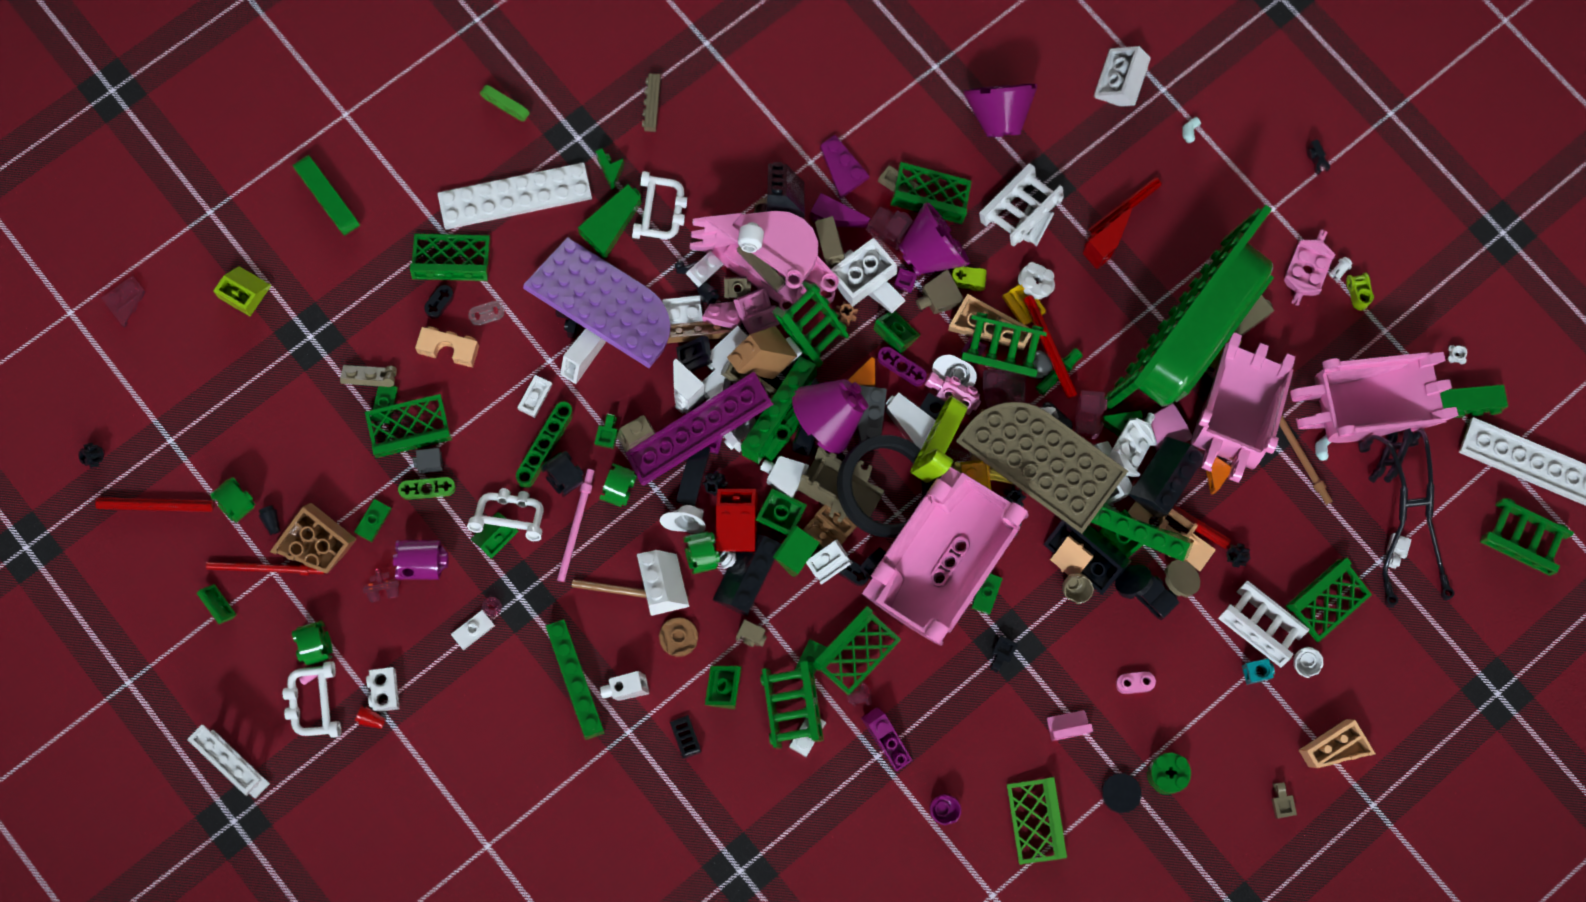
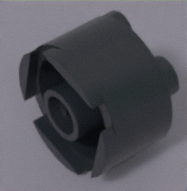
M566 451L559 452L541 465L542 472L546 471L548 474L546 477L547 481L558 494L562 493V497H565L583 483L582 476L584 475L578 465H573L571 462L572 458Z

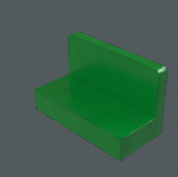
M497 512V513L493 516V517H497V518L507 519V518H505L503 515H501L499 512ZM485 524L483 530L476 533L471 538V541L492 559L519 531L516 528Z

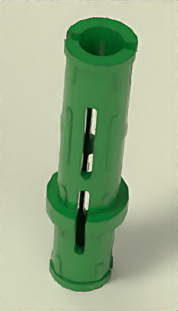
M1076 348L1062 359L1067 372H1070L1074 364L1083 357L1082 353ZM1052 370L1035 387L1041 395L1044 396L1059 381L1055 370Z

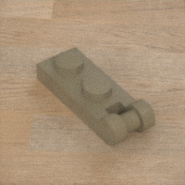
M343 365L340 382L341 384L392 387L395 382L394 377L396 376L397 368L394 366L380 368Z

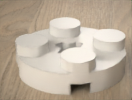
M1030 262L1018 275L1019 285L1022 284L1025 288V294L1028 296L1032 295L1034 299L1040 300L1043 297H1048L1055 288L1054 273L1034 262Z

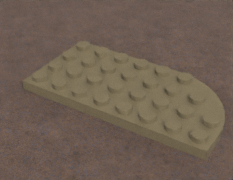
M1003 403L984 410L969 423L956 441L1081 534L1128 473V470L1054 416L1037 406L1027 403Z

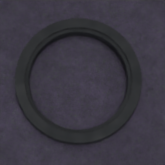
M880 435L858 443L843 459L837 476V493L842 509L858 528L878 537H897L907 521L900 524H883L866 515L857 504L853 494V471L859 459L870 450L879 448L895 450L906 456L914 464L921 449L902 437ZM936 479L928 483L921 480V500L925 497Z

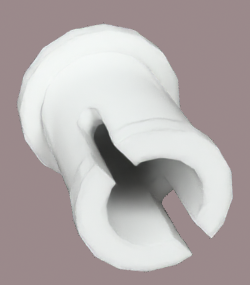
M1347 257L1340 258L1337 266L1329 273L1331 278L1336 277L1334 280L1339 281L1343 274L1352 268L1351 265L1353 263Z

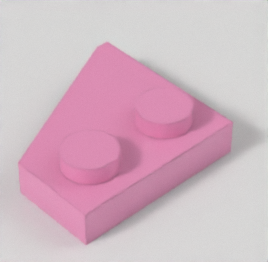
M734 302L709 304L702 316L703 322L731 329L737 326L740 327L742 324Z

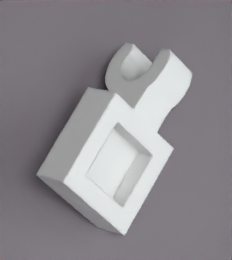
M1395 533L1391 534L1388 547L1386 550L1387 553L1394 539ZM1403 536L1399 537L1389 567L1396 569L1397 566H1400L1401 558L1405 559L1407 557L1412 539Z

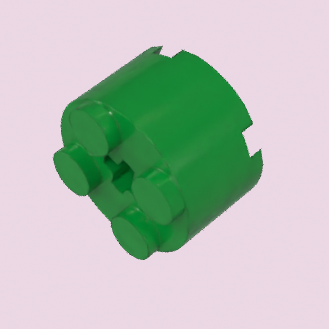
M613 463L611 468L614 470L610 469L602 489V493L605 495H600L599 499L618 507L626 506L630 493L627 492L628 488H633L637 475L634 474L635 471Z
M231 477L209 495L213 501H218V507L236 524L253 510L256 504L253 502L251 495L246 490L243 492L239 487V483Z
M708 531L684 536V543H688V548H684L689 568L693 569L692 574L716 569L718 562H720V556L718 551L714 550L715 537L713 532L708 533Z
M323 621L300 626L292 631L293 640L297 642L298 646L296 655L299 662L304 661L306 665H312L332 659V656L329 655V653H333L332 642L329 632H324L322 628L325 626Z
M1165 753L1156 757L1150 763L1147 769V779L1149 784L1158 793L1170 795L1188 786L1191 779V769L1185 757L1176 753ZM1169 770V772L1172 773V776L1169 777V775H1166L1165 772Z

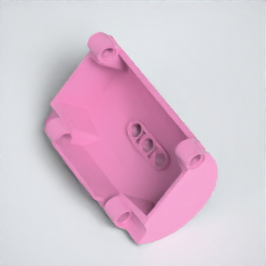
M950 467L930 487L872 573V580L862 594L907 627L942 646L944 643L942 640L947 632L950 633L1019 531L1020 523L1029 516L1028 511L1014 502H1009L964 473H960ZM960 544H966L965 550H957ZM949 560H956L953 567H947ZM938 576H945L942 583H936Z

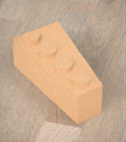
M967 294L950 323L948 331L973 337L977 320L971 318L972 314L976 315L977 312L988 314L987 318L1024 327L1027 326ZM984 322L981 340L992 341L995 324ZM1003 326L999 340L1000 345L1010 347L1014 329ZM1021 331L1017 349L1023 351L1033 333Z

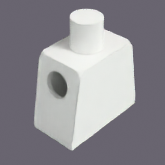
M779 456L775 464L765 459L760 470L769 474L767 478L768 485L794 498L803 474L806 475L809 465Z
M639 671L610 678V685L600 687L602 698L612 697L618 701L650 694L646 675Z

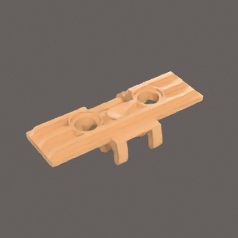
M1136 501L1128 511L1131 517L1149 524V519L1154 517ZM1171 509L1168 515L1189 531L1186 534L1184 532L1179 533L1168 525L1169 522L1165 519L1166 516L1158 518V528L1176 532L1195 540L1185 561L1189 562L1198 571H1201L1216 549L1193 534L1198 524H1193L1174 509Z

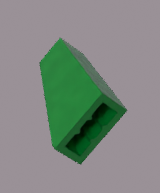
M629 185L625 186L578 227L579 234L604 260L608 257L640 207V192L636 188L632 189Z

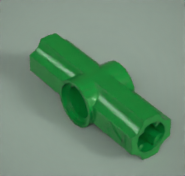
M793 407L782 420L769 449L763 457L770 462H773L800 426ZM785 431L788 435L782 439L777 436V433Z

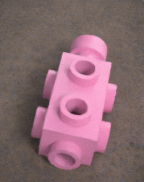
M934 372L930 373L925 385L931 389L933 387L938 390L936 397L946 402L950 396H953L968 406L966 411L968 415H970L972 410H977L981 401L979 400L980 394H978V390L975 387L962 385L961 380L954 376L951 378L946 376L945 380H942Z

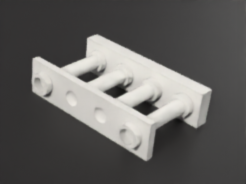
M1029 163L979 213L980 221L985 226L994 221L1009 232L1011 245L1014 247L1018 242L1020 243L1024 240L1026 234L1055 205H1059L1064 198L1063 187L1060 185L1055 191L1048 188L1036 179L1035 167ZM1028 185H1033L1047 195L1048 198L1041 204L1024 192L1023 189ZM1015 197H1020L1036 210L1028 216L1011 204V201ZM1003 209H1007L1022 220L1023 223L1016 229L998 216V214Z
M1246 581L1237 591L1242 597L1236 606L1233 607L1230 604L1218 619L1281 668L1293 656V653L1288 648L1296 638L1299 641L1310 629L1261 592L1256 586ZM1248 601L1258 608L1251 619H1248L1241 613ZM1263 614L1273 620L1266 632L1256 625ZM1279 626L1289 633L1282 644L1272 637Z
M201 725L187 739L245 795L250 794L256 799L270 784L213 729L209 731L204 725Z

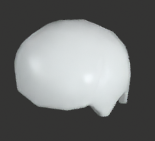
M1305 647L1295 654L1293 666L1299 675L1310 678L1320 673L1323 667V657L1318 650Z

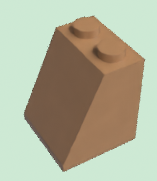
M773 326L750 334L727 358L738 373L749 375L755 372L759 377L774 379L797 357V354L777 327Z

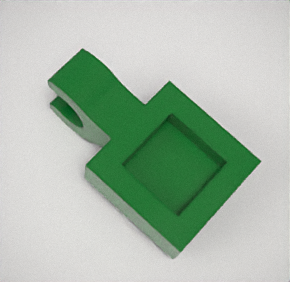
M607 414L605 426L599 425L594 442L596 446L614 449L618 435V429H614L617 421L615 415Z

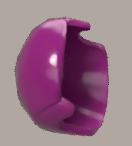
M947 794L934 798L929 807L931 817L941 825L956 823L962 814L961 805L958 800Z

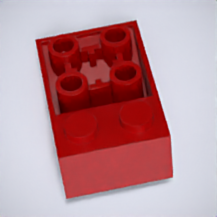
M1131 207L1127 211H1120L1112 223L1108 221L1102 226V231L1098 234L1094 232L1087 239L1088 242L1084 245L1085 249L1082 254L1097 270L1112 258L1132 212Z
M756 489L717 490L716 551L755 552L756 518L759 506Z

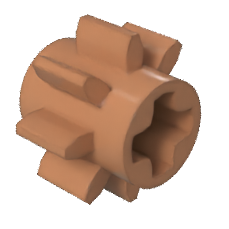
M843 301L841 307L836 306L838 311L836 313L841 322L849 326L851 320L856 321L857 317L853 314H857L858 309H853L851 304H846L845 301Z

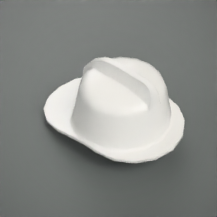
M953 355L938 357L932 367L933 372L939 375L940 379L945 380L946 376L949 378L954 376L960 379L961 384L966 387L969 385L973 386L977 379L975 369L969 363Z
M683 505L676 512H668L660 517L661 525L672 531L701 533L706 528L705 522L702 520L703 510L692 505Z

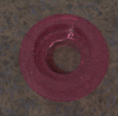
M489 597L483 601L482 610L486 615L496 616L501 612L502 604L497 598ZM493 605L495 609L491 610L488 606Z

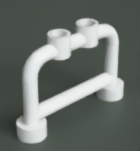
M642 171L640 186L648 187L642 224L634 223L632 238L640 239L641 235L670 239L678 233L679 226L684 225L685 215L681 213L682 208L687 206L688 197H684V188L679 181L650 176V172ZM656 184L674 187L677 190L672 228L667 232L649 229Z
M502 488L499 490V493H487L480 497L475 515L469 519L467 525L470 531L476 533L483 530L484 524L527 530V539L539 541L543 532L540 524L544 507L538 500L529 498V493L525 491H520L518 496L510 495L511 492L508 489ZM495 500L502 505L514 503L522 508L527 505L536 508L533 523L484 516L483 512L486 502Z
M333 661L324 662L323 666L294 670L288 677V688H283L284 700H289L290 706L285 708L286 720L291 719L293 730L301 736L329 734L331 738L341 736L340 722L330 721L326 678L335 677L336 668ZM318 675L323 726L303 728L299 723L300 709L297 704L298 689L296 687V679L300 676Z

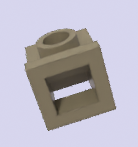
M724 277V298L742 297L747 293H751V282H747V277ZM740 285L741 290L735 291L734 286Z
M744 620L736 636V641L743 639V643L748 646L754 647L756 645L763 647L767 636L764 635L766 629Z

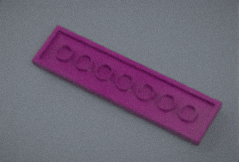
M752 372L625 454L640 483L644 486L774 404L758 375Z

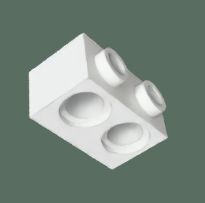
M393 667L369 670V676L366 677L367 687L371 688V696H368L369 707H372L375 712L400 709L396 670ZM382 675L386 676V682L382 685H378V677ZM382 695H387V703L380 705L379 698Z

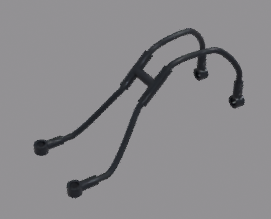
M1423 429L1414 432L1413 440L1409 447L1418 445V440L1421 436L1423 437L1428 470L1425 498L1408 499V488L1402 466L1393 445L1387 439L1379 435H1371L1364 442L1358 444L1359 451L1364 453L1371 450L1370 446L1374 439L1384 443L1392 454L1401 480L1402 487L1400 488L1399 501L1400 524L1383 566V584L1387 597L1385 604L1388 607H1394L1398 603V597L1394 595L1392 584L1388 578V567L1407 520V507L1426 505L1425 517H1427L1443 590L1441 597L1444 600H1450L1455 594L1454 590L1450 588L1448 577L1444 571L1432 523L1435 485L1433 484L1430 444L1428 436ZM1445 591L1449 592L1450 596H1447ZM1389 598L1393 599L1394 603H1391Z

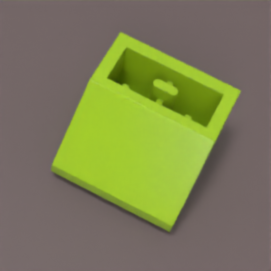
M238 266L222 277L213 292L222 301L251 316L270 289L271 284Z

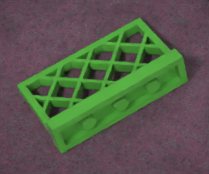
M1054 777L1007 784L1019 865L1066 859V847ZM1043 784L1044 793L1040 798L1030 792L1034 785ZM1024 786H1031L1028 790L1024 788ZM1021 787L1026 791L1020 801L1013 797L1012 788ZM1028 793L1038 800L1031 810L1022 804ZM1044 796L1046 799V803L1042 801V798ZM1014 800L1018 803L1016 807H1014ZM1040 802L1047 807V813L1043 819L1033 812ZM1020 805L1029 811V814L1023 821L1016 817L1015 813ZM1031 814L1041 820L1035 830L1025 823ZM1047 816L1049 818V823L1045 821ZM1017 820L1021 823L1019 827L1017 826ZM1043 822L1051 830L1046 839L1036 832ZM1023 825L1032 831L1027 841L1019 837L1018 831ZM1034 834L1044 840L1038 850L1028 843ZM1050 836L1052 837V843L1048 841ZM1020 840L1024 842V845L1022 847L1020 845ZM1047 842L1053 847L1055 856L1046 857L1039 851ZM1028 845L1036 853L1031 859L1023 860L1022 850ZM1037 854L1042 856L1040 858H1035Z

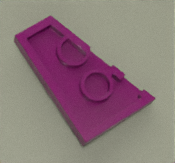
M836 135L821 144L820 149L840 199L869 179V175Z

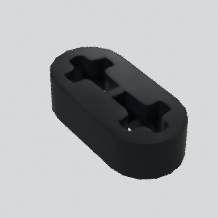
M442 285L437 288L425 304L424 310L429 318H439L454 299L453 291L449 286ZM448 291L449 297H443V299L441 300V293H446ZM436 306L438 311L430 313V307L434 308Z
M854 561L848 566L851 572L844 569L838 573L857 586H864L869 579L864 574L865 580H856L857 576L853 572L860 574L862 571L859 569L860 565Z

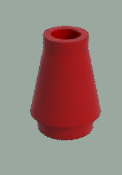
M361 706L355 721L359 722V725L382 730L386 718L368 706L366 708Z

